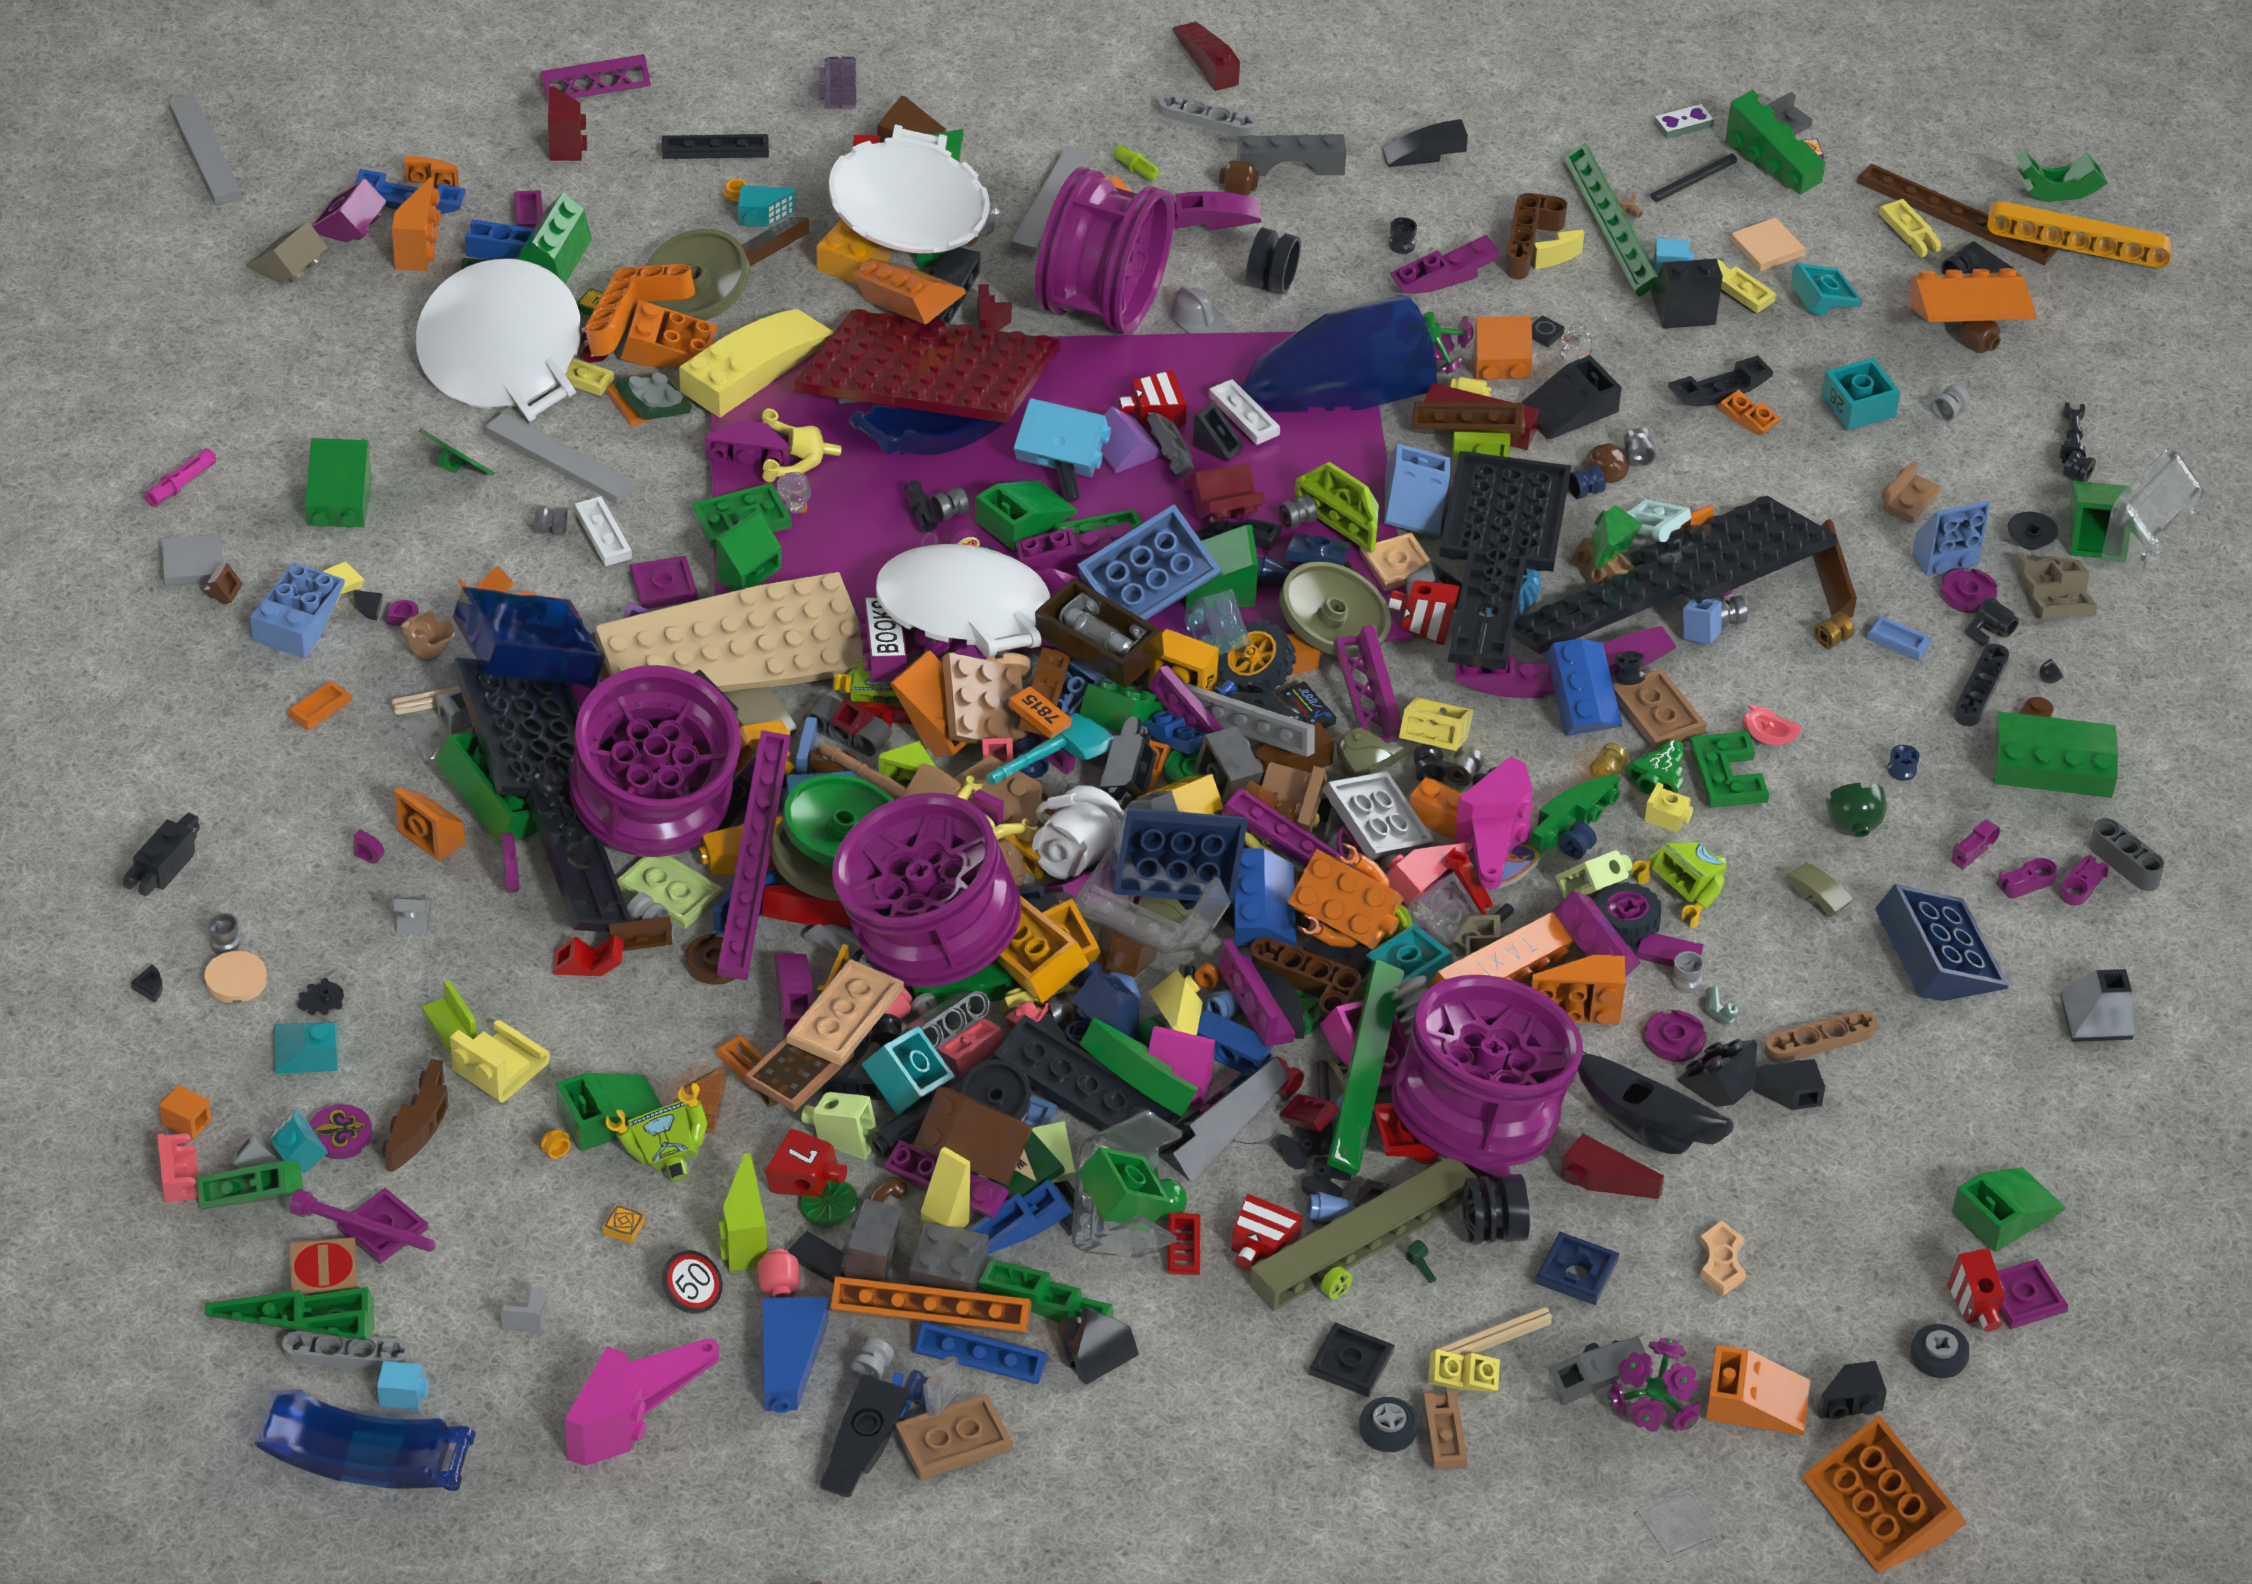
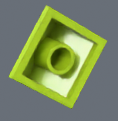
M920 741L883 752L879 756V773L886 775L908 788L911 780L923 763L934 767L936 765Z

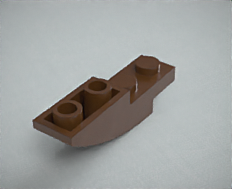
M430 1059L427 1070H422L420 1074L419 1093L413 1095L411 1105L401 1104L398 1116L392 1117L390 1139H385L382 1146V1158L386 1159L387 1171L394 1172L413 1158L428 1143L444 1118L449 1104L447 1086L443 1085L444 1070L442 1060Z

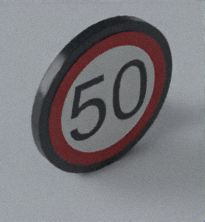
M692 1250L681 1251L673 1255L663 1267L661 1276L663 1290L669 1301L678 1309L691 1314H699L710 1310L719 1301L723 1289L722 1277L715 1263L706 1255Z

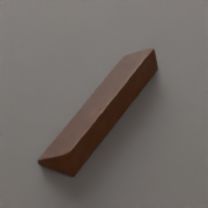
M790 217L742 244L750 266L809 234V219L806 217Z
M1414 402L1412 429L1416 433L1421 434L1481 432L1524 435L1523 403Z
M1827 519L1821 526L1836 534L1833 521ZM1836 534L1837 545L1812 556L1831 616L1837 612H1844L1851 618L1854 616L1857 597Z

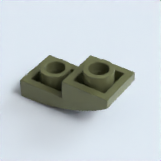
M1807 862L1785 877L1804 900L1812 896L1829 917L1854 900L1833 878Z

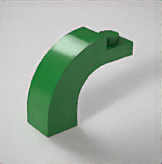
M2025 149L2016 154L2020 164L2017 169L2021 174L2027 191L2032 196L2043 201L2054 202L2081 199L2096 192L2108 183L2099 164L2087 152L2072 163L2059 168H2047L2040 165Z

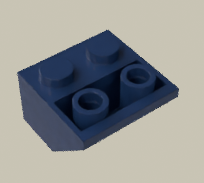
M1095 972L1072 998V1001L1078 1006L1076 1011L1088 1022L1095 1017L1139 1042V1035L1137 1033L1139 1027V998L1118 977Z

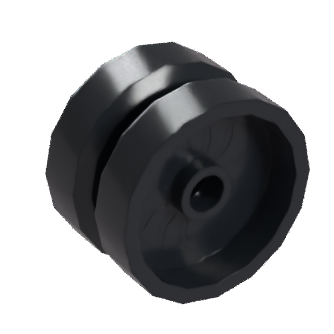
M1264 227L1259 229L1248 258L1246 283L1258 288H1263L1268 283L1271 291L1286 294L1294 280L1301 252L1300 237L1285 233L1279 238L1275 230Z
M994 1059L983 1061L970 1070L963 1081L962 1094L1026 1122L1031 1106V1089L1028 1078L1019 1067L1009 1061Z

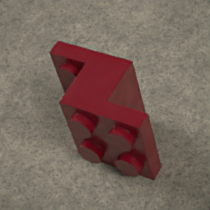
M1250 462L1195 472L1183 480L1184 491L1192 490L1198 521L1207 519L1208 524L1224 521V518L1231 517L1232 514H1234L1235 519L1251 516V513L1258 512L1259 506L1266 503L1264 492L1256 493Z

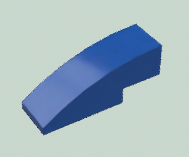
M1048 1179L1025 1197H1022L1019 1193L1015 1194L1001 1205L994 1219L985 1216L969 1228L968 1231L989 1235V1254L1041 1233L1071 1214L1073 1210L1060 1190Z

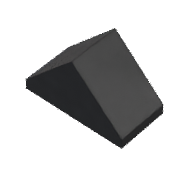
M1214 400L1210 401L1194 417L1193 447L1227 462L1244 446V443Z

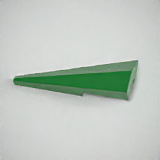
M368 1287L304 1296L301 1290L205 1303V1315L350 1339L367 1340L374 1330V1298Z

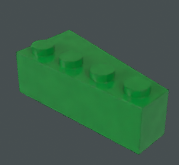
M1754 90L1731 101L1725 142L1731 148L1739 151L1748 160L1759 165L1768 174L1773 175L1788 188L1793 189L1800 195L1823 182L1826 162L1803 139L1798 141L1792 132L1793 129L1787 123L1782 125L1773 116L1775 111L1769 105L1763 106L1757 100L1759 95Z

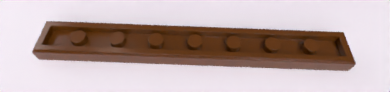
M1870 164L1858 176L1857 183L1897 201L1904 199L1912 208L2044 266L2058 250L2057 247L1992 234L1987 227L1988 214L1874 164Z

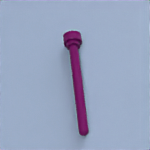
M302 1189L295 1191L290 1202V1213L301 1217L315 1214L427 1252L433 1251L436 1247L435 1241L317 1202V1198L313 1197L311 1192Z

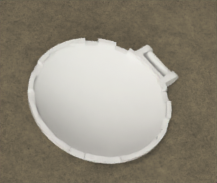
M895 125L892 138H885V141L882 143L872 144L870 141L858 144L852 147L850 153L845 156L841 155L835 162L828 184L829 196L834 209L854 231L879 245L911 253L948 251L971 241L980 233L987 221L990 207L987 189L982 187L978 181L979 175L966 162L959 163L951 157V152L945 150L947 136L939 134V137L902 129L903 126Z
M517 259L488 260L460 270L445 280L433 292L418 320L416 350L424 373L430 382L448 398L456 399L468 404V406L483 409L507 405L508 408L517 406L530 423L536 419V415L566 396L570 398L576 394L573 385L565 374L574 355H577L580 346L581 317L570 290L552 272L537 264ZM557 385L561 386L553 392H551L550 394L543 397L542 399H540L539 401L535 402L531 406L528 405L530 402L534 401L535 399L545 394Z
M963 544L923 546L905 551L889 560L880 570L876 581L877 599L885 612L896 622L908 629L914 626L926 631V637L944 642H949V638L966 639L967 645H976L986 657L994 656L999 651L1024 646L1034 648L1041 645V635L1035 628V611L1050 599L1048 588L1041 577L1031 568L1000 552Z

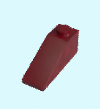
M1584 1133L1563 1156L1561 1177L1565 1178L1572 1185H1578L1589 1191L1659 1199L1662 1195L1664 1175Z

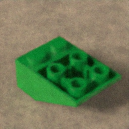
M1040 480L997 483L976 496L975 521L1013 551L1017 549L1016 541L1039 536L1053 528V524L1061 523L1077 513L1076 508Z
M583 1073L555 1083L557 1109L581 1151L619 1139L616 1135L617 1131L610 1130L606 1125V1116L609 1117L612 1123L617 1124L621 1121L616 1110L624 1112L625 1126H629L628 1120L662 1108L645 1075Z
M2020 1167L1980 1173L1958 1186L1952 1212L1996 1252L2063 1212L2066 1207L2029 1172Z

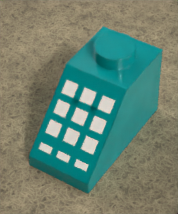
M741 185L738 203L739 226L767 227L795 212V188Z
M297 1108L273 1129L270 1137L271 1142L283 1160L300 1162L301 1172L303 1173L311 1169L328 1153Z

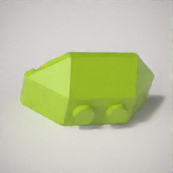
M1331 462L1325 463L1296 479L1294 501L1300 496L1309 495L1315 503L1318 519L1368 552L1372 553L1375 551L1379 505L1368 486Z

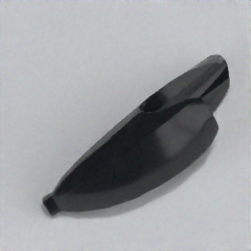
M1583 1051L1577 1071L1581 1082L1592 1100L1613 1123L1642 1144L1658 1152L1682 1154L1690 1148L1693 1142L1713 1145L1726 1138L1733 1131L1734 1124L1730 1118L1621 1064Z

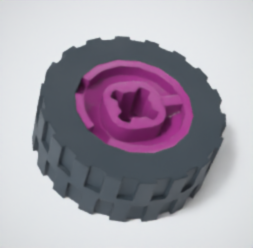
M1623 882V884L1616 883L1606 887L1597 895L1595 904L1627 945L1637 946V944L1641 943L1642 939L1648 938L1650 934L1658 933L1661 921V902L1658 900L1655 892H1651L1649 888L1642 887L1636 883L1629 884V882Z

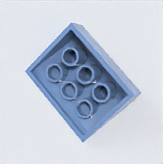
M1175 504L1077 564L1079 576L1085 585L1144 620L1149 619L1222 573L1218 564Z

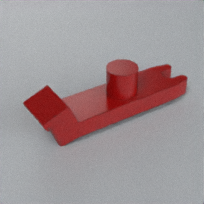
M873 702L858 703V705L868 710L873 716L885 721L890 728L893 722L912 724L903 706Z
M1453 847L1444 857L1445 867L1455 871L1459 879L1457 890L1460 893H1467L1479 915H1487L1485 908H1493L1491 898L1486 889L1480 885L1478 874L1468 854L1456 851V848Z

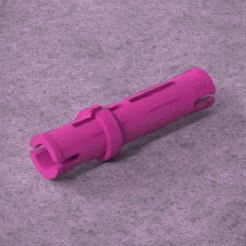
M205 448L171 474H165L157 485L144 493L147 503L152 507H157L169 496L178 494L185 484L216 463L215 454L210 449Z

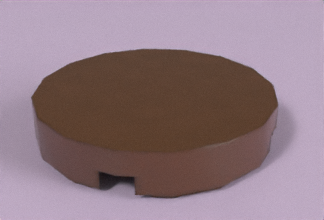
M707 934L698 937L689 944L686 950L685 964L691 977L699 982L710 985L725 984L735 980L734 978L717 976L723 937H716V934Z

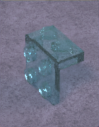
M1232 589L1200 598L1186 611L1185 623L1187 629L1193 632L1196 640L1218 647V657L1221 654L1238 650L1251 644Z

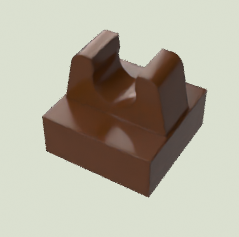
M223 563L217 566L207 582L208 586H205L203 590L209 598H218L222 604L232 603L243 583L230 565Z

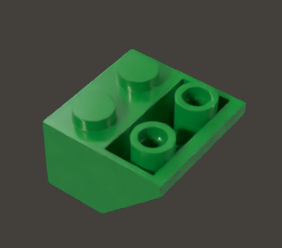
M757 510L742 518L736 525L716 538L717 581L733 592L758 586L782 568V547L761 513Z
M1101 680L1100 684L1087 685L1079 715L1092 719L1098 725L1121 733L1127 718L1133 716L1139 718L1142 722L1141 725H1143V722L1153 718L1157 712L1163 711L1165 706L1160 700L1156 699V695L1152 692L1140 690V692L1132 690V685L1125 689L1117 683Z

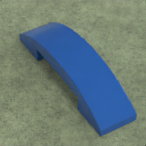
M364 169L359 170L355 181L356 184L365 178L385 199L386 203L384 206L395 210L418 189L416 187L386 182V173ZM439 184V205H436V210H441V214L460 210L466 189Z

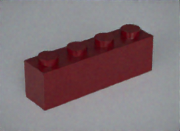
M1432 383L1423 401L1513 403L1437 383ZM1524 405L1525 434L1510 435V446L1525 450L1529 449L1537 431L1540 409Z

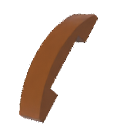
M1043 647L1032 688L1057 707L1071 656L1064 652ZM1023 717L1021 718L1020 730L1044 735Z

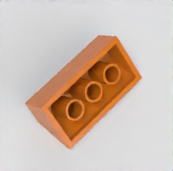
M868 260L860 266V269L852 274L866 301L925 325L966 293L965 289L906 265L883 260Z

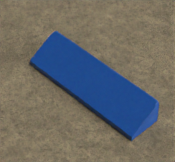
M921 1321L913 1353L1034 1384H1039L1049 1359V1355L1046 1352Z

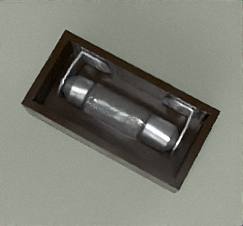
M1075 578L1071 579L1035 611L1036 628L1042 639L1125 689L1164 655L1161 629Z

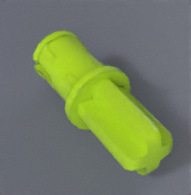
M1124 144L1119 145L1115 149L1114 158L1125 164L1130 172H1137L1149 181H1155L1159 177L1160 171L1158 167L1147 161L1142 153L1137 154Z

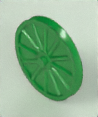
M829 1181L821 1195L817 1197L802 1196L800 1206L804 1217L809 1222L820 1226H831L847 1220L854 1214L858 1206V1197L855 1188L848 1182L844 1181L841 1184Z

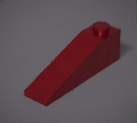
M1197 21L1173 27L1174 33L1215 91L1239 85L1240 60L1229 45Z

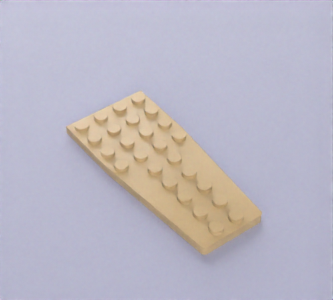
M839 572L754 586L598 625L595 633V638L610 676L629 668L646 665L670 666L691 673H695L700 669L722 692L749 688L787 686L834 678V674H848L852 669L857 668L859 660L864 658L862 656L859 620Z

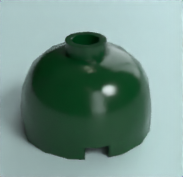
M1852 783L1831 791V798L1828 799L1826 797L1825 801L1827 812L1833 825L1838 830L1846 834H1852L1854 837L1869 835L1870 831L1876 829L1883 822L1887 811V801L1883 787L1870 783L1871 788H1862L1861 783Z

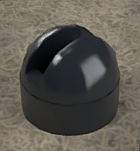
M2052 658L2044 662L2040 667L2039 675L2045 683L2052 684L2064 678L2061 670Z

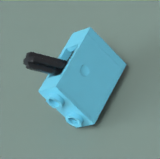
M1030 398L1014 446L1016 459L1056 469L1064 500L1075 502L1081 496L1075 474L1092 477L1095 468H1100L1103 458L1101 448L1103 443L1107 444L1109 441L1111 427H1108L1106 416Z

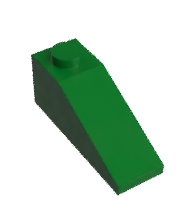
M1616 505L1608 511L1603 510L1594 522L1597 525L1592 534L1595 566L1601 569L1629 548L1643 523Z
M278 1161L196 1177L200 1209L292 1197L297 1189L303 1190L300 1162Z

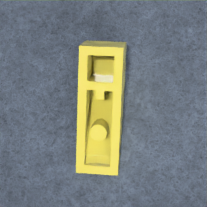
M1176 970L1148 993L1173 1030L1197 1036L1203 1004L1196 993L1200 990V987L1190 975L1184 978Z
M946 1147L940 1150L921 1209V1232H923L926 1222L964 1229L969 1224L970 1161Z

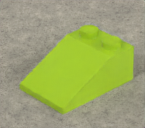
M744 1153L723 1205V1220L718 1221L720 1240H724L718 1242L721 1261L727 1260L729 1272L757 1268L759 1260L767 1252V1225L751 1153Z

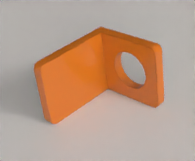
M499 566L495 567L474 589H471L461 578L457 580L480 605L503 596L514 585V582Z

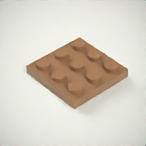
M947 653L942 656L950 740L982 745V739L1012 738L1014 748L1019 741L1027 738V731L1019 729L1022 716L1008 706L1009 699L1023 691L1021 667L954 653Z

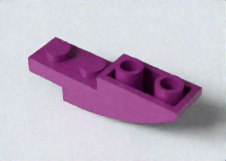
M1212 191L1175 194L1174 229L1207 224L1208 230L1212 231L1262 222L1260 201L1253 197Z
M1484 235L1443 256L1436 250L1391 272L1390 275L1403 293L1433 292L1477 278V269L1499 259L1500 252L1490 238Z
M1129 522L1078 535H1073L1072 528L1016 541L1020 562L1028 567L1075 570L1078 569L1077 564L1132 530Z
M1509 655L1506 670L1455 663L1456 682L1481 692L1503 697L1543 699L1544 692H1555L1548 662L1514 663V655Z
M775 954L779 1011H781L783 1040L815 1002L811 972L806 954Z
M899 1140L884 1168L927 1192L938 1156ZM970 1173L969 1213L977 1212L994 1219L1009 1191L1002 1185Z

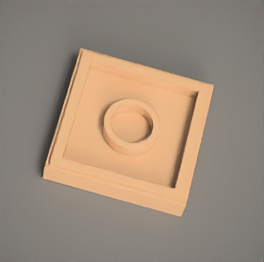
M1776 217L1733 232L1730 241L1759 271L1805 256L1806 248Z
M1412 533L1377 542L1375 551L1372 553L1360 547L1361 558L1384 591L1406 585L1404 579L1430 560Z

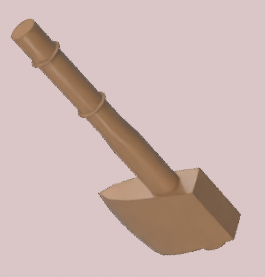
M824 743L820 749V752L829 757L833 762L835 761L856 773L858 777L861 776L895 799L921 793H944L956 796L961 787V784L946 772L923 763L914 775L908 788L828 743Z

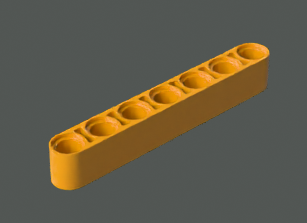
M2004 201L1995 202L1989 208L1987 227L1992 234L2154 268L2165 267L2170 262L2171 241L2164 234ZM1996 217H2003L2005 219L1998 220ZM2023 222H2029V223H2031V224H2030V225H2023L2022 223H2023ZM2048 228H2057L2058 230L2051 231ZM2076 233H2082V234H2084V235H2083V236H2077V235H2075V234H2076ZM2107 238L2110 241H2102L2101 239ZM2129 244H2135V245H2137V246H2135V247H2130V246H2128V245H2129ZM2161 249L2163 252H2155L2154 250Z

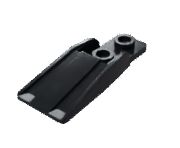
M868 1375L861 1376L838 1431L830 1456L831 1461L820 1481L822 1489L844 1497L852 1495L862 1473H869L883 1454L895 1428V1423L898 1422L910 1396L909 1389Z

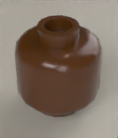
M1231 160L1227 163L1226 168L1220 169L1219 184H1223L1224 192L1249 196L1251 191L1255 192L1257 189L1259 171L1255 170L1253 163Z
M1992 320L1963 321L1959 328L1961 342L1976 353H1984L1988 350L1994 351L2000 344V327Z

